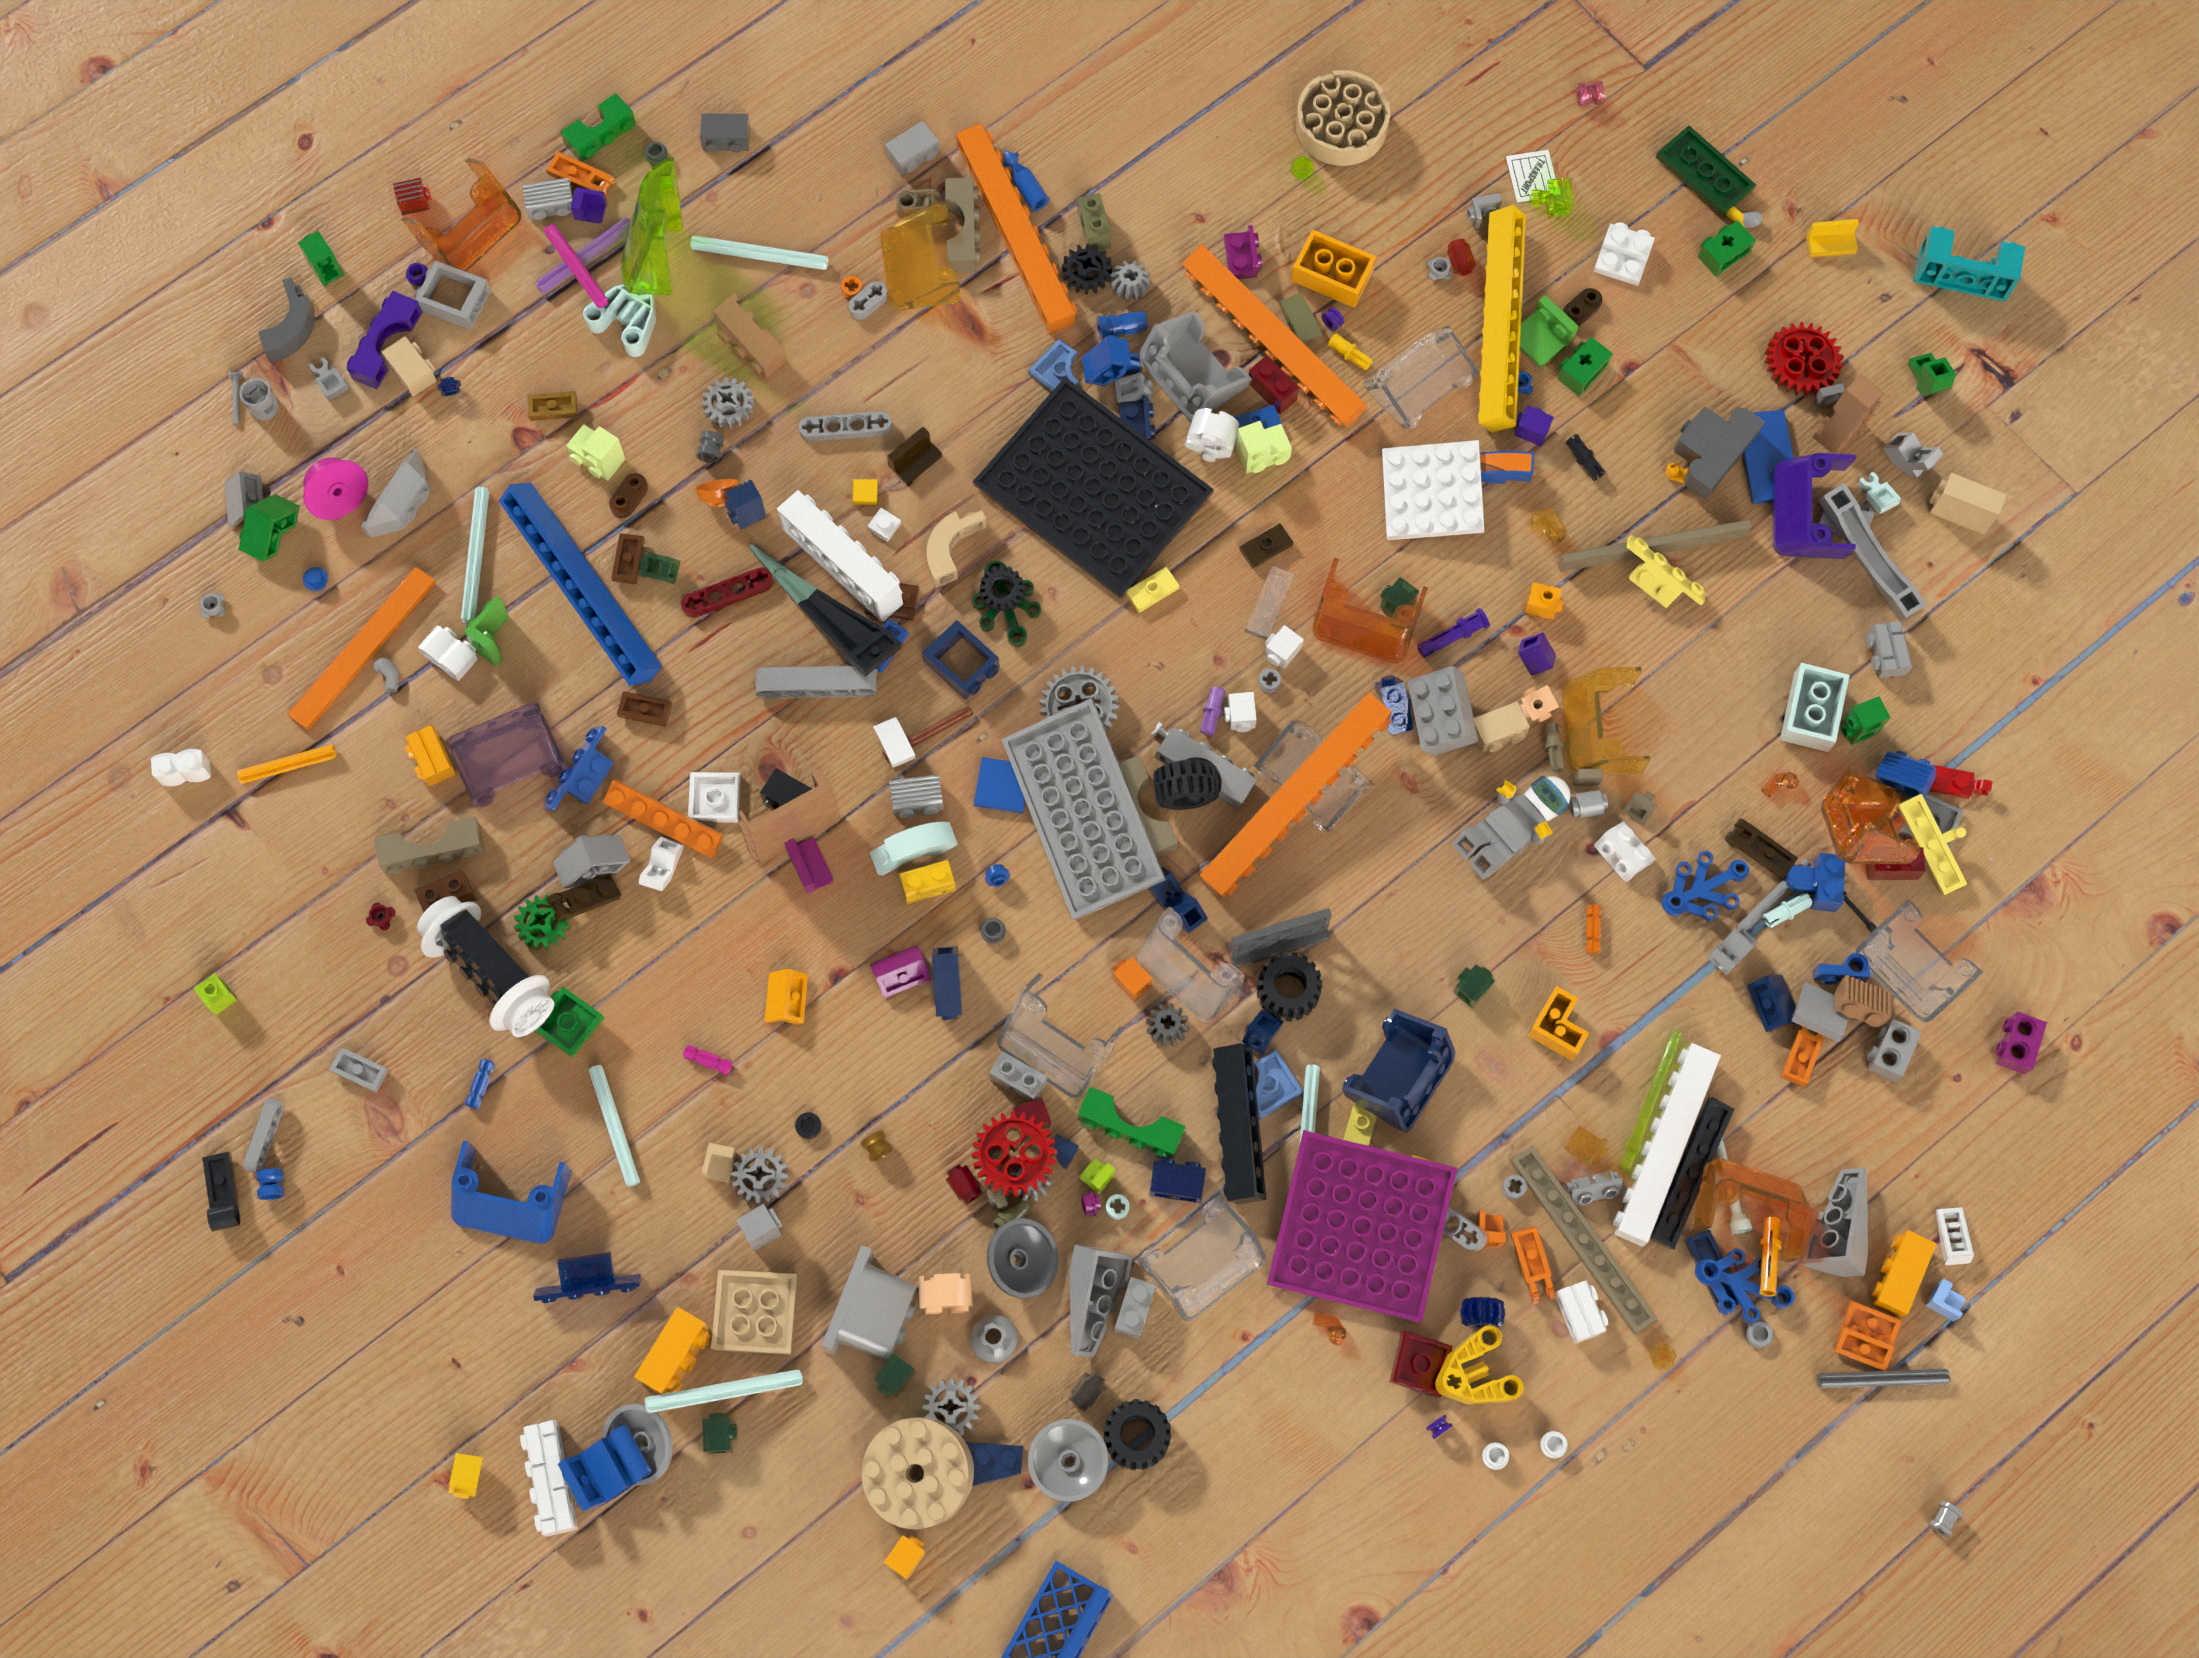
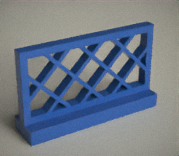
M1055 1560L1001 1658H1011L1010 1655L1015 1646L1026 1644L1029 1658H1053L1055 1655H1058L1057 1658H1079L1114 1595L1106 1588L1099 1586ZM1060 1569L1068 1574L1070 1585L1055 1589L1053 1578ZM1073 1578L1079 1580L1080 1582L1074 1583ZM1051 1585L1052 1590L1046 1592L1048 1587ZM1087 1585L1094 1589L1089 1600L1078 1602L1075 1588ZM1071 1589L1075 1604L1060 1608L1057 1593ZM1053 1595L1056 1610L1042 1613L1039 1604L1042 1598ZM1085 1606L1081 1613L1080 1607ZM1076 1608L1079 1617L1076 1624L1065 1627L1061 1612ZM1037 1609L1038 1615L1033 1616L1034 1612ZM1058 1614L1061 1629L1046 1632L1043 1618ZM1039 1619L1043 1634L1028 1638L1026 1631L1028 1623ZM1072 1630L1069 1637H1067L1066 1631ZM1063 1633L1064 1646L1060 1650L1051 1652L1048 1637ZM1022 1634H1023V1635H1024V1640H1020V1641H1019L1020 1637H1021ZM1044 1638L1048 1653L1033 1657L1029 1642Z

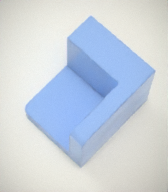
M1942 1279L1935 1284L1925 1306L1954 1322L1960 1319L1963 1314L1960 1312V1309L1965 1302V1298L1951 1290L1952 1283Z

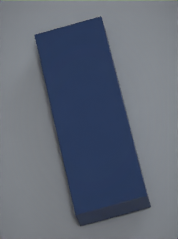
M1710 1229L1684 1240L1696 1265L1703 1259L1718 1261L1723 1258ZM1728 1267L1722 1270L1723 1272L1731 1274ZM1704 1269L1705 1274L1710 1277V1272ZM1721 1283L1728 1297L1735 1301L1736 1306L1739 1305L1729 1285ZM1706 1285L1717 1307L1719 1301L1715 1296L1714 1292L1712 1291L1711 1287L1709 1285ZM1724 1302V1307L1726 1309H1730L1729 1304L1727 1302Z

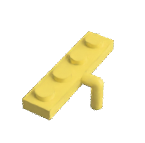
M1922 794L1898 804L1897 807L1917 847H1924L1925 863L1941 894L1946 895L1967 885L1947 845L1948 842L1956 838L1964 837L1966 830L1960 827L1942 834Z

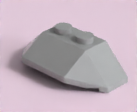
M414 448L403 461L372 507L367 519L362 523L361 527L368 537L372 538L405 529L407 524L415 519L420 505L428 500L431 490L424 461L417 449Z

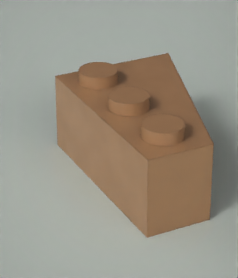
M733 293L713 310L718 329L717 335L723 343H729L733 347V351L740 359L745 358L749 362L750 368L756 374L761 373L767 379L787 362L785 349L765 327L762 329L752 319L754 314L750 310L745 312L739 306V297Z
M1861 374L1844 391L1832 408L1834 410L1830 418L1828 416L1822 422L1824 425L1815 432L1813 438L1832 454H1836L1855 434L1860 436L1869 426L1868 423L1875 415L1874 412L1882 404L1879 400L1884 392Z

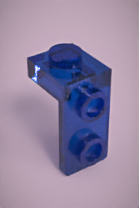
M1395 675L1382 677L1381 681L1374 684L1376 692L1382 696L1383 704L1392 711L1389 718L1392 722L1387 727L1388 733L1393 735L1413 730L1405 682L1395 677Z

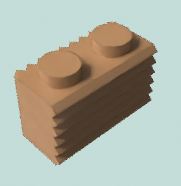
M1846 975L1835 987V1007L1833 1010L1843 1013L1846 1017L1866 1022L1872 1027L1882 1028L1890 1019L1892 1007L1891 991L1887 992V990H1882V988L1877 986L1873 987L1872 984L1869 985L1868 982L1864 983L1849 975Z

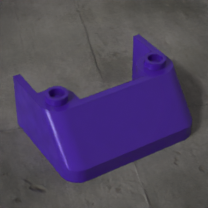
M1815 453L1782 461L1775 467L1773 471V548L1779 555L1845 559L1856 549V544L1831 543L1830 529L1824 524L1812 523V477H1824L1830 470L1845 471L1856 460V455Z

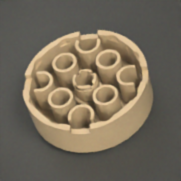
M1350 70L1332 71V74L1323 77L1318 76L1304 88L1299 98L1296 115L1298 139L1309 154L1324 163L1336 166H1349L1364 162L1375 155L1385 141L1390 120V104L1383 94V89L1373 79L1364 74Z
M908 1418L885 1427L870 1443L862 1463V1484L870 1505L883 1519L893 1525L906 1529L928 1528L954 1516L961 1509L970 1494L974 1480L973 1459L965 1440L950 1426L933 1418ZM916 1465H920L924 1470L922 1480L916 1479L913 1475Z

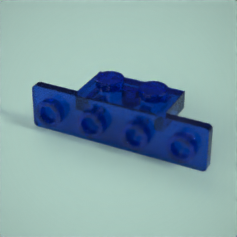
M611 1252L558 1259L557 1265L561 1285L536 1288L533 1298L534 1301L551 1303L556 1301L557 1298L568 1297V1299L573 1300L583 1297L584 1294L594 1293L595 1296H602L610 1293L612 1290L630 1292L640 1286L642 1278L641 1274L615 1277Z

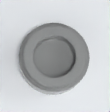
M1755 1321L1745 1330L1746 1341L1754 1348H1764L1772 1342L1773 1330L1766 1322Z

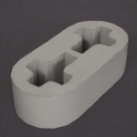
M879 281L872 282L849 301V311L852 318L864 320L887 301L888 293L885 284ZM873 291L877 293L881 291V296L877 294L873 296ZM856 305H858L859 307L863 306V307H864V310H862V311H861L860 309H857V310H856V309H855V306H856Z

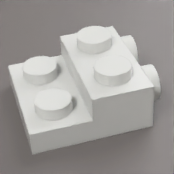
M1624 223L1610 224L1593 272L1638 286L1655 238L1651 237L1650 233L1646 230H1638L1637 232L1629 230L1628 226Z

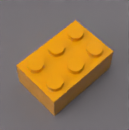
M1312 229L1293 266L1291 281L1355 308L1374 272L1377 257Z
M677 1307L634 1378L659 1395L679 1391L683 1384L680 1381L685 1372L689 1373L696 1364L697 1359L695 1356L700 1348L704 1349L710 1341V1328L705 1322Z

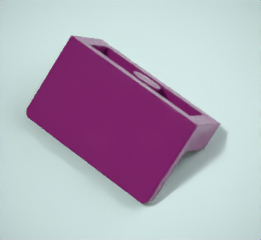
M810 838L797 845L794 839L784 843L806 894L833 883V877L814 838Z
M917 946L870 964L883 998L931 980L924 958Z

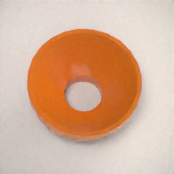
M736 479L712 480L697 485L695 492L697 497L708 504L709 507L725 506L724 502L727 501L726 491H730L731 488L735 489V486L739 487V481Z

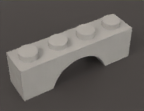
M1172 727L1158 748L1155 759L1165 765L1175 761L1190 759L1213 763L1219 786L1218 798L1239 810L1257 782L1254 774L1245 768L1240 769L1233 765V761L1224 755L1219 756L1212 752L1211 747L1203 742L1198 743L1191 739L1190 734L1182 729L1177 730Z

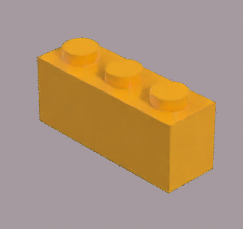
M1909 1230L1904 1231L1900 1235L1897 1234L1890 1247L1893 1249L1891 1258H1886L1881 1268V1272L1884 1273L1881 1282L1877 1281L1871 1295L1874 1296L1872 1305L1899 1318L1908 1315L1937 1243Z

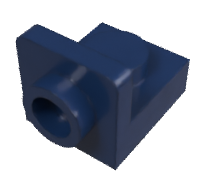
M1261 1009L1250 1023L1242 1042L1257 1052L1264 1054L1284 1022Z

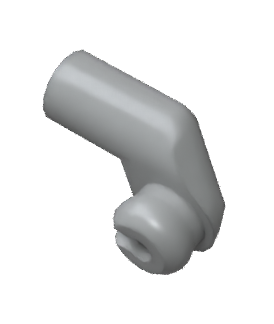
M380 658L374 662V670L386 677L385 691L397 692L399 670L389 659Z

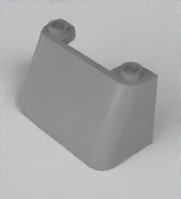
M1195 311L1155 325L1139 353L1143 366L1191 421L1197 410L1208 408L1214 411L1246 389L1252 380L1241 367L1232 368L1228 373L1201 341L1205 333V325Z

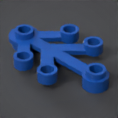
M1702 851L1697 856L1698 865L1692 889L1683 893L1685 879L1692 872V867L1688 862H1680L1675 869L1676 879L1673 890L1666 893L1662 899L1663 910L1672 916H1678L1683 912L1700 916L1706 921H1713L1718 915L1717 907L1712 904L1702 907L1690 903L1695 898L1722 905L1728 910H1734L1740 903V899L1736 894L1729 893L1723 895L1711 890L1730 880L1735 882L1743 881L1749 874L1748 864L1742 860H1735L1726 871L1704 882L1708 866L1713 861V855L1709 851ZM1701 856H1707L1709 862H1703ZM1741 866L1743 868V872H1737L1735 867ZM1685 867L1688 872L1686 874L1681 873L1679 868ZM1732 898L1735 901V905H1730L1727 899ZM1671 900H1678L1679 906L1672 905ZM1706 910H1712L1714 916H1708Z
M1733 1249L1726 1257L1718 1261L1703 1259L1695 1267L1696 1278L1702 1284L1711 1287L1719 1301L1717 1308L1724 1315L1733 1312L1736 1308V1303L1732 1298L1728 1297L1721 1283L1729 1285L1743 1309L1742 1318L1747 1323L1757 1321L1760 1318V1311L1752 1304L1746 1292L1771 1300L1772 1304L1779 1309L1787 1308L1794 1302V1292L1788 1286L1776 1288L1777 1294L1775 1296H1763L1759 1293L1760 1284L1746 1280L1756 1274L1761 1275V1269L1757 1263H1762V1257L1755 1259L1751 1265L1733 1275L1723 1272L1722 1270L1730 1265L1738 1266L1745 1261V1253L1741 1249ZM1733 1253L1739 1256V1261L1734 1259ZM1704 1269L1710 1272V1277L1705 1274ZM1777 1295L1782 1296L1783 1303L1780 1302ZM1724 1302H1727V1303L1729 1304V1306H1730V1309H1729V1310H1727V1309L1724 1307V1305H1723ZM1748 1310L1753 1312L1754 1318L1748 1315Z

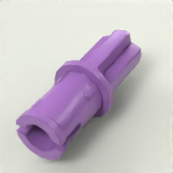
M1215 686L1210 688L1207 706L1203 707L1204 717L1200 732L1203 735L1213 736L1215 733L1218 718L1222 715L1221 706L1226 693L1223 688Z

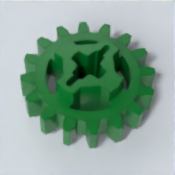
M535 895V901L532 903L526 899L527 906L525 908L518 907L521 915L514 916L516 922L519 923L514 925L516 932H520L517 936L521 941L525 940L524 943L527 947L534 943L536 950H539L541 945H544L546 950H549L550 943L552 942L558 946L559 942L557 939L559 937L566 939L563 930H570L569 924L566 923L570 919L558 922V926L554 931L557 920L554 916L555 911L553 907H549L546 901L548 895H545L543 900H540L538 895ZM542 919H543V920L545 921V923H546V924L543 925V926H541V924H539V921L542 920Z

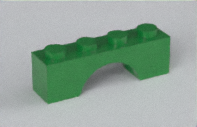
M1089 1087L1078 1112V1120L1081 1121L1080 1124L1090 1130H1095V1128L1105 1131L1104 1134L1115 1140H1119V1138L1129 1141L1128 1144L1139 1150L1147 1148L1153 1151L1152 1154L1163 1160L1174 1158L1186 1127L1163 1116L1148 1126L1136 1127L1129 1125L1116 1113L1114 1096L1093 1087Z

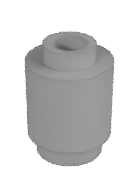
M1600 790L1575 794V797L1570 799L1572 816L1585 818L1603 815L1604 809H1608L1606 794L1601 795Z

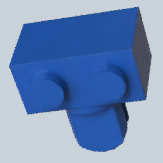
M1114 335L1105 337L1082 357L1085 383L1106 386L1111 381L1118 380L1124 374L1134 375L1141 371L1140 355L1129 352L1127 339L1118 338Z
M1820 853L1813 861V867L1793 866L1785 878L1788 888L1805 891L1807 894H1810L1812 899L1810 909L1836 912L1843 904L1846 856Z

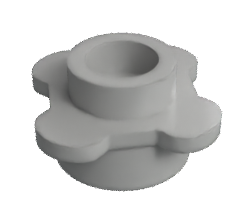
M1443 257L1430 259L1427 263V266L1430 268L1429 279L1432 281L1437 279L1449 280L1452 276V273L1449 271L1450 260Z
M207 594L200 598V605L203 609L201 615L203 618L208 619L210 616H223L226 609L223 607L225 598L222 594Z

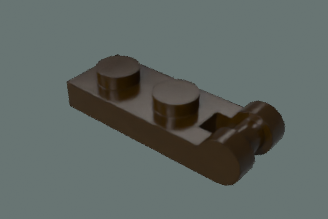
M1738 819L1734 824L1735 829L1732 832H1728L1725 836V841L1743 851L1780 879H1783L1798 857L1746 820ZM1747 834L1750 838L1746 841L1741 836Z
M608 874L564 892L553 893L546 898L549 907H553L557 922H562L619 900L621 893L611 875ZM567 902L569 908L564 907L562 903Z

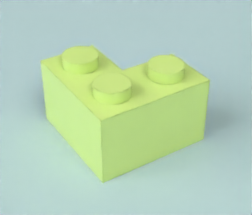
M1261 421L1238 428L1235 450L1246 474L1261 472L1268 466L1273 464L1281 465L1290 459L1292 447L1281 424L1264 429Z
M583 424L566 445L572 462L579 466L583 464L592 475L597 478L603 477L607 481L626 460L619 439L600 426L593 431Z

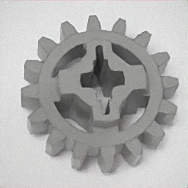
M724 377L723 383L715 380L716 386L708 385L709 393H703L702 395L704 399L702 407L705 417H710L711 424H715L718 421L720 428L728 424L729 428L732 429L733 423L742 426L741 419L748 421V413L754 412L752 405L755 402L751 389H746L744 381L738 385L737 378H733L732 382H728L727 377ZM741 397L744 399L743 406L740 405ZM714 400L716 401L715 409L712 406Z
M760 1147L759 1153H755L751 1148L749 1149L750 1156L746 1157L744 1154H741L742 1163H734L738 1171L732 1172L731 1176L738 1180L732 1183L733 1187L740 1188L738 1191L740 1197L745 1194L747 1195L746 1201L748 1203L755 1198L757 1205L761 1204L762 1199H766L768 1204H770L771 1196L774 1195L776 1198H780L778 1190H786L787 1188L782 1181L789 1180L788 1174L783 1173L788 1167L786 1164L780 1165L783 1160L781 1155L774 1158V1150L770 1149L765 1154L763 1147ZM755 1161L754 1165H752L749 1169H746V1167L750 1163ZM766 1162H771L776 1167L777 1171H774V1169H769L767 1167ZM759 1171H763L765 1174L761 1181H757L755 1177L759 1175ZM743 1181L752 1183L754 1192L749 1190ZM771 1183H774V1185H773L772 1188H770L769 1190L765 1191V1189H766Z
M950 1378L949 1384H946L941 1379L939 1380V1388L933 1385L930 1387L933 1392L932 1396L925 1395V1398L929 1400V1405L923 1406V1409L929 1410V1414L925 1417L939 1420L936 1412H941L946 1418V1425L954 1430H958L960 1435H964V1427L973 1429L974 1426L971 1420H979L980 1418L975 1414V1410L982 1409V1406L975 1404V1401L980 1396L978 1394H971L974 1389L972 1385L967 1388L964 1387L965 1380L961 1379L957 1385L955 1378ZM958 1390L966 1395L969 1402H963L959 1398ZM946 1391V1397L941 1402H936L939 1395ZM951 1400H953L954 1404L964 1406V1408L954 1410L953 1415H951V1411L943 1409L941 1406L950 1405ZM964 1412H969L966 1419L957 1424L958 1418Z

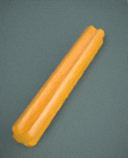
M330 744L240 769L237 772L239 782L244 784L334 759L337 753L334 745Z

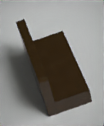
M924 427L920 428L887 455L888 466L907 485L942 458V452L930 441V433Z

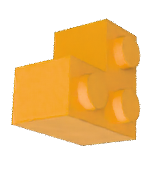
M1556 986L1527 1036L1568 1060L1573 1061L1589 1035V1032L1567 1020L1579 998Z

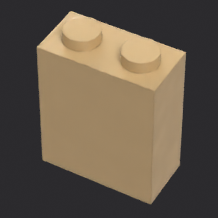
M1951 473L1947 480L1942 479L1937 490H1934L1929 502L1933 504L1930 513L1985 535L1999 516L2007 494Z

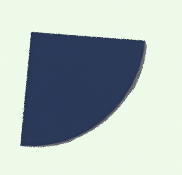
M1056 1134L1053 1149L1057 1150L1055 1157L1064 1169H1068L1079 1146Z

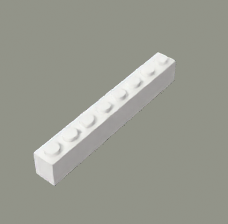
M1693 1043L1687 1049L1683 1048L1677 1060V1063L1681 1064L1679 1070L1672 1073L1668 1085L1672 1088L1669 1095L1664 1094L1659 1105V1109H1662L1660 1118L1655 1117L1650 1128L1653 1136L1650 1142L1646 1140L1640 1155L1644 1156L1642 1164H1637L1631 1178L1635 1179L1632 1189L1628 1187L1623 1196L1622 1202L1626 1203L1623 1212L1618 1211L1614 1219L1613 1226H1616L1614 1235L1642 1247L1648 1243L1721 1055Z

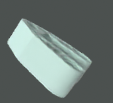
M637 280L614 286L604 293L608 300L607 306L597 308L594 302H591L583 310L587 328L592 333H602L615 319L619 320L622 325H627L621 339L626 353L632 357L641 356L645 352L656 323L654 294L650 283L645 280ZM594 317H600L597 320H591ZM638 340L637 343L630 344L631 341Z

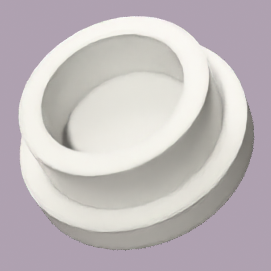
M1551 1431L1542 1437L1540 1447L1545 1456L1557 1459L1566 1453L1568 1444L1566 1438L1561 1433Z
M1490 1443L1482 1452V1460L1488 1468L1500 1470L1507 1465L1509 1452L1501 1443Z

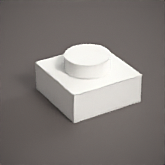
M880 508L867 528L870 532L888 542L900 527L901 520Z

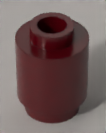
M958 1164L947 1172L949 1177L946 1179V1182L960 1201L963 1200L965 1204L974 1201L983 1193L980 1189V1183L967 1165L962 1167Z

